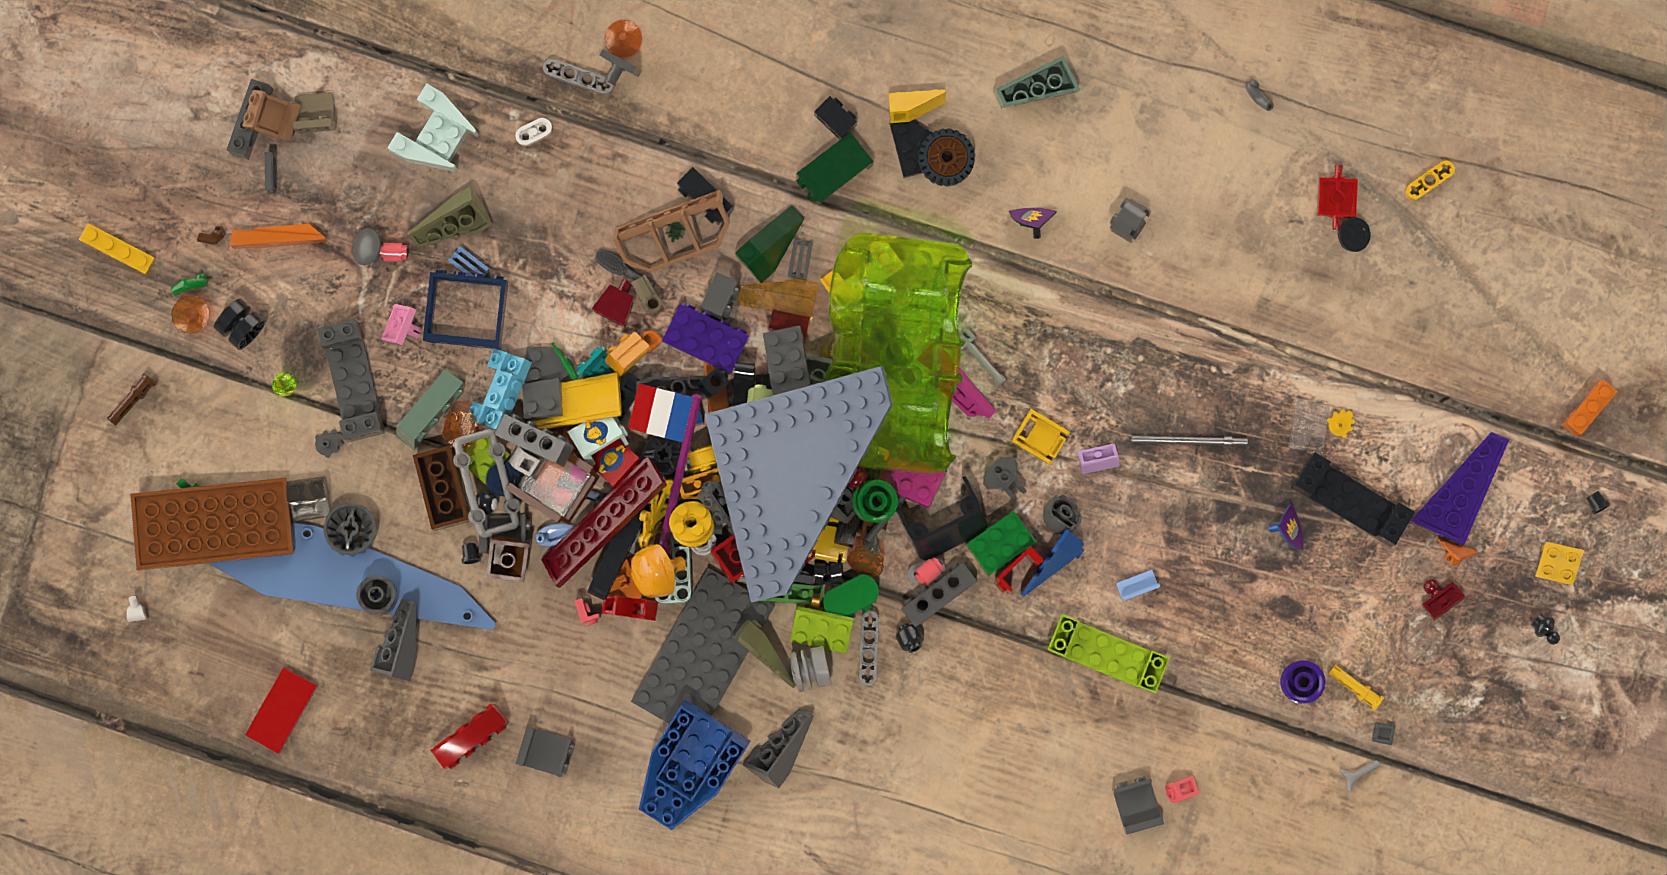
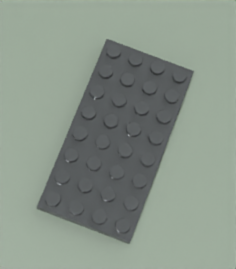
M708 568L631 702L670 724L685 699L712 716L749 652L732 637L746 620L751 622L755 620L763 628L775 606L763 601L751 603L748 590L736 583L732 585L729 579Z

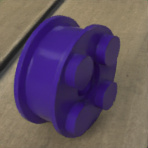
M1302 660L1289 664L1282 672L1280 678V685L1284 695L1295 703L1313 702L1322 695L1325 689L1326 682L1323 671L1318 665L1310 661ZM1302 676L1308 681L1307 686L1304 688L1298 684V680Z

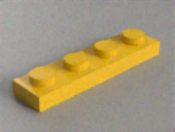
M89 223L79 238L80 241L145 275H148L156 258Z

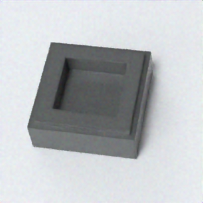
M1375 722L1372 741L1392 745L1396 726Z

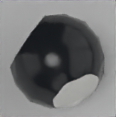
M481 491L476 495L479 509H482L485 514H491L495 511L498 500L494 493Z

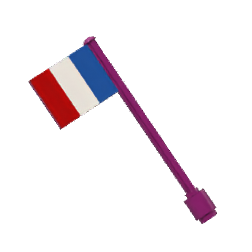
M638 384L628 429L683 442L661 537L658 543H653V545H660L670 558L672 546L668 542L671 531L669 520L677 506L703 397L699 394H694L691 397Z

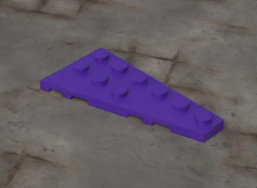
M1493 432L1489 433L1410 522L1464 545L1509 439Z

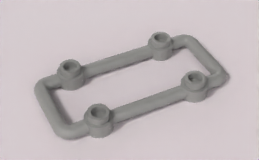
M490 429L461 436L454 443L456 455L454 456L453 463L461 470L471 508L468 519L471 523L475 524L478 535L483 538L514 530L519 525L517 512L520 509V503L517 499L513 498L511 492L506 490L509 480L503 461L505 447L498 442L497 436L494 435L495 432ZM489 437L491 445L489 446L488 453L492 458H495L506 498L503 509L506 513L510 514L512 522L484 530L485 512L478 507L468 470L471 459L467 453H464L462 444Z

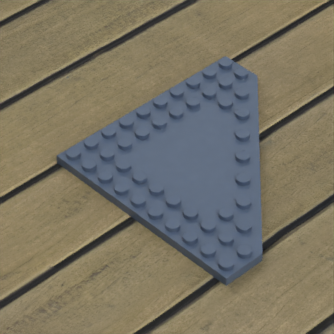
M884 366L705 414L751 603L789 594L796 577L802 571L806 559L812 553L818 542L817 539L831 518L833 510L839 504L844 490L855 475L860 461L866 455L871 441L877 435L887 412L893 406Z

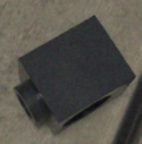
M717 367L696 385L709 399L730 381L727 379L728 375L726 372ZM711 377L717 379L718 386H714L711 383Z

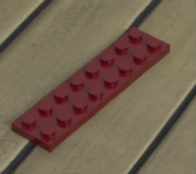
M646 457L541 559L556 587L561 588L667 486L651 458Z

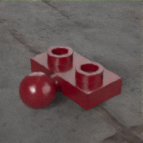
M1429 579L1424 583V591L1434 596L1425 601L1422 607L1434 621L1465 599V595L1454 582H1451L1442 590H1439V584L1434 579Z

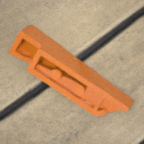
M308 223L255 228L252 231L232 230L230 246L233 249H257L328 241L325 236Z

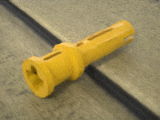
M1336 664L1328 673V675L1356 694L1359 701L1363 700L1371 706L1373 711L1377 709L1384 699L1383 696L1373 692L1370 686H1364Z

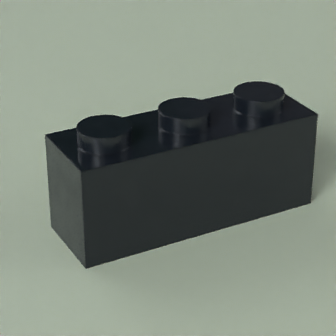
M694 167L677 182L678 192L685 198L688 196L691 200L717 191ZM723 197L722 204L727 215H729L734 210V206ZM718 208L704 210L706 213L704 217L711 224L715 222L719 225L723 221Z

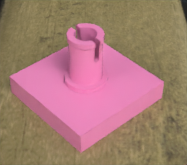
M395 304L381 340L403 345L406 335L417 339L420 334L416 332L421 333V327L411 324L416 309Z

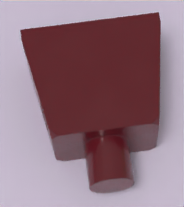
M623 279L618 288L609 285L592 307V311L626 328L635 301L634 296L628 294L632 287L631 282Z

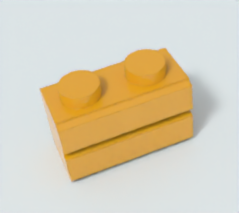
M636 332L630 335L625 334L620 339V344L617 347L613 345L606 352L608 355L605 362L615 372H618L619 376L627 372L650 349V346Z

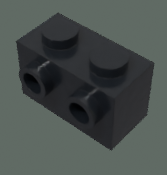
M829 96L814 111V116L840 140L857 126V117L851 111L846 112L842 108L843 104L836 97L833 99Z

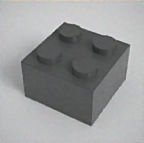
M716 272L700 306L702 312H707L718 320L728 319L732 311L731 304L733 300L737 301L741 292L739 291L738 282Z

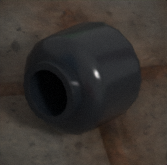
M905 623L898 628L896 640L903 651L913 653L923 646L924 637L918 626L915 627L913 624Z

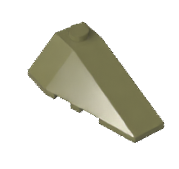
M470 186L452 196L411 229L407 235L419 248L440 243L443 239H457L460 235L468 233L470 235L477 234L492 226V221L481 199Z
M746 620L732 638L790 687L794 688L796 686L765 633L761 631L762 626L755 620L752 622Z

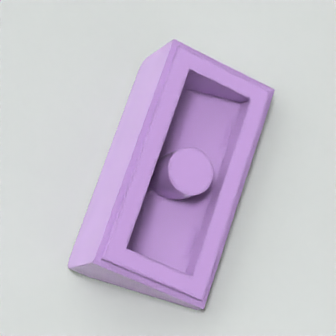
M1115 443L1077 451L1082 474L1120 466Z

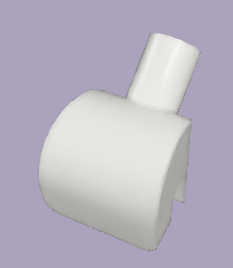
M136 596L129 597L130 606L127 608L128 622L147 620L145 607L138 603Z

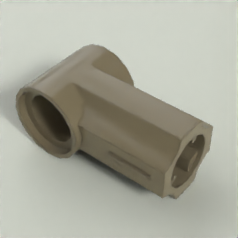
M646 275L631 282L645 311L652 313L661 308L662 301L655 293ZM650 298L656 301L654 309L648 307L647 303Z

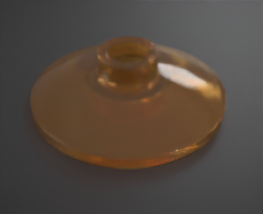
M618 20L607 28L604 37L605 45L613 55L629 57L639 50L642 44V33L635 23L629 20ZM621 34L626 35V38L624 40H621L619 38Z
M185 296L179 299L173 306L172 321L176 328L184 333H197L208 324L210 310L203 299L197 296ZM194 312L195 318L190 319V313Z

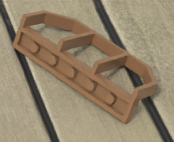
M721 190L712 192L615 228L613 241L623 262L641 270L652 272L718 248L730 224V219L722 204ZM718 208L724 220L720 234L716 241L700 246L687 217L691 215L697 216L707 209L713 210ZM674 221H683L695 248L669 257L655 228L662 229ZM651 232L663 260L647 264L629 257L621 241L626 242L636 235H645Z

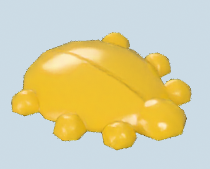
M1344 409L1340 410V413L1334 412L1333 417L1327 419L1331 433L1346 438V433L1353 430L1351 424L1355 423V420L1352 419L1353 413L1351 411L1345 413Z

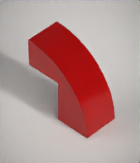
M608 595L606 600H603L601 613L655 621L658 602Z

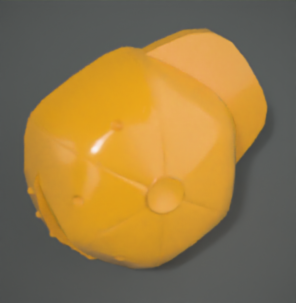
M658 544L641 549L633 556L631 561V576L634 584L642 595L650 598L673 594L675 589V572L686 569V562L682 556L670 559L664 549Z

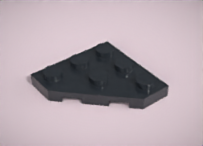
M914 121L889 123L903 178L923 174L918 163L919 149L923 141L933 132ZM942 154V159L945 162L952 160L949 154Z

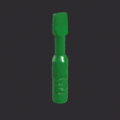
M554 342L551 343L573 381L576 380L579 376L569 360L564 357Z

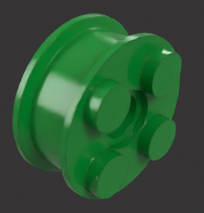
M883 480L865 481L855 489L852 496L854 512L860 519L866 522L880 523L890 519L898 505L895 489ZM874 496H876L878 499V504L876 506L872 504V499Z

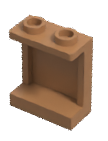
M253 90L249 97L247 112L244 115L243 127L278 140L290 142L294 130L293 122L297 120L301 105L278 99L266 94L264 91Z

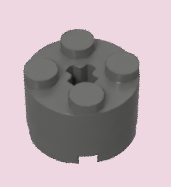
M1125 198L1120 206L1122 208L1119 214L1115 213L1110 221L1111 232L1132 243L1133 239L1135 240L1146 224L1144 218L1145 216H1150L1151 210L1133 199Z
M371 575L359 584L356 597L359 605L367 613L374 616H383L392 612L398 601V592L395 585L386 577ZM377 591L381 594L378 600L373 597V595L377 594Z

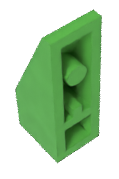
M793 584L789 594L760 601L811 605L813 593L821 594L819 606H822L823 586Z

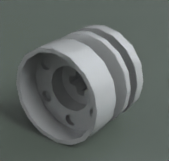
M823 646L811 648L810 658L806 657L803 650L800 651L802 657L800 660H797L796 652L791 653V671L799 692L804 691L803 682H807L808 689L811 690L812 680H816L819 688L831 685Z

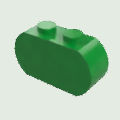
M861 574L827 591L823 599L824 609L828 613L854 618L856 617V612L862 610L864 613L873 608L872 604L878 599V585L870 576Z

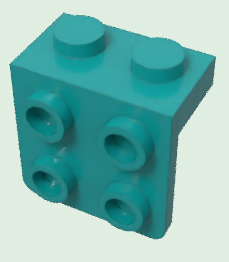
M604 346L596 347L590 354L592 357L587 362L583 361L577 367L578 372L576 374L580 379L616 373L605 362L608 354Z

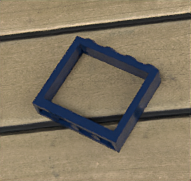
M436 270L435 273L430 272L423 341L501 350L508 281L498 275H493L492 278H485L484 274L474 273L473 276H466L465 272L455 271L454 274H447L446 270ZM438 281L501 287L495 340L432 334Z

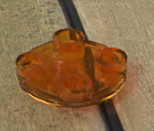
M857 546L847 556L849 566L860 575L876 577L883 572L884 558L880 554H873L866 551L863 547Z

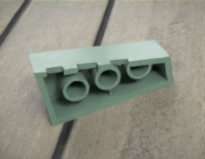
M1064 56L995 89L993 93L1001 109L1076 93L1080 91V88Z
M445 369L397 424L396 437L415 450L429 431L438 423L443 413L445 414L451 408V403L454 399L457 400L463 394V382Z

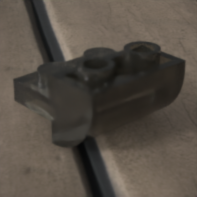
M326 476L287 482V503L290 506L293 522L327 517L331 512Z

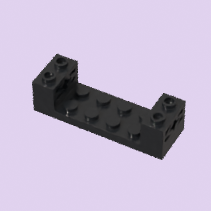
M1316 452L1312 453L1291 488L1389 547L1395 546L1415 511L1399 502L1392 503L1330 466L1331 461Z

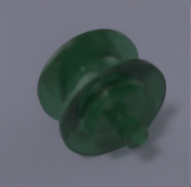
M672 222V224L667 225L670 227V231L665 232V234L668 235L672 243L675 240L684 238L680 234L681 231L686 229L683 228L680 222Z

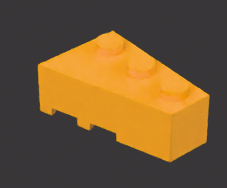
M718 467L684 476L680 489L682 499H699L697 494L702 489L701 486L707 481L721 483Z

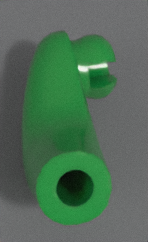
M198 274L196 279L181 280L171 287L172 294L176 296L207 286L208 280L206 275Z

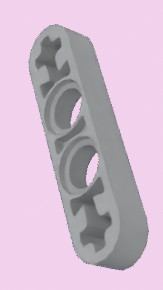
M548 59L543 64L544 73L550 78L605 96L610 95L614 90V85L609 82L608 86L610 88H606L605 91H603L602 86L596 84V78L599 79L598 83L605 84L607 82L605 81V76L555 59ZM554 64L556 69L561 70V76H558L559 72L552 70L550 73L547 67ZM571 69L575 72V76L572 79H567L564 76L565 71ZM589 75L593 78L590 85L582 83L584 76Z
M874 611L865 612L861 620L859 680L865 686L873 685L877 676L879 617ZM869 614L876 618V621L872 622V628L876 627V631H864V627L868 628V621H865V617L867 618ZM867 633H872L875 636L874 643L866 644L864 636ZM868 652L874 655V661L870 664L863 661V655ZM862 665L867 667L874 666V670L870 669V675L873 676V679L869 683L862 679V675H866V669L862 670Z

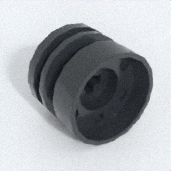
M654 436L646 443L643 449V459L646 457L651 458L662 477H670L676 473L682 446L678 441ZM666 450L669 456L661 460L659 453H663Z

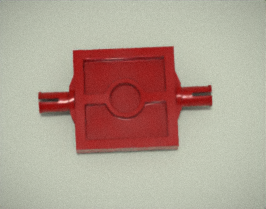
M1335 165V176L1330 178L1319 177L1317 216L1333 218L1332 230H1339L1342 218H1355L1357 214L1358 179L1343 177V165Z

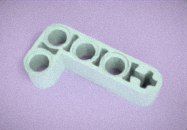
M672 533V559L676 558L678 551L683 550L686 552L687 556L684 560L686 562L685 570L687 571V577L684 580H679L677 578L678 572H675V589L673 594L669 595L666 600H660L659 597H655L661 604L686 603L692 596L690 547L680 546L675 548V545H679ZM686 589L688 591L687 598L679 599L678 591Z

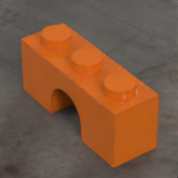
M1604 379L1598 381L1587 393L1585 400L1571 412L1561 426L1575 437L1582 435L1618 391Z

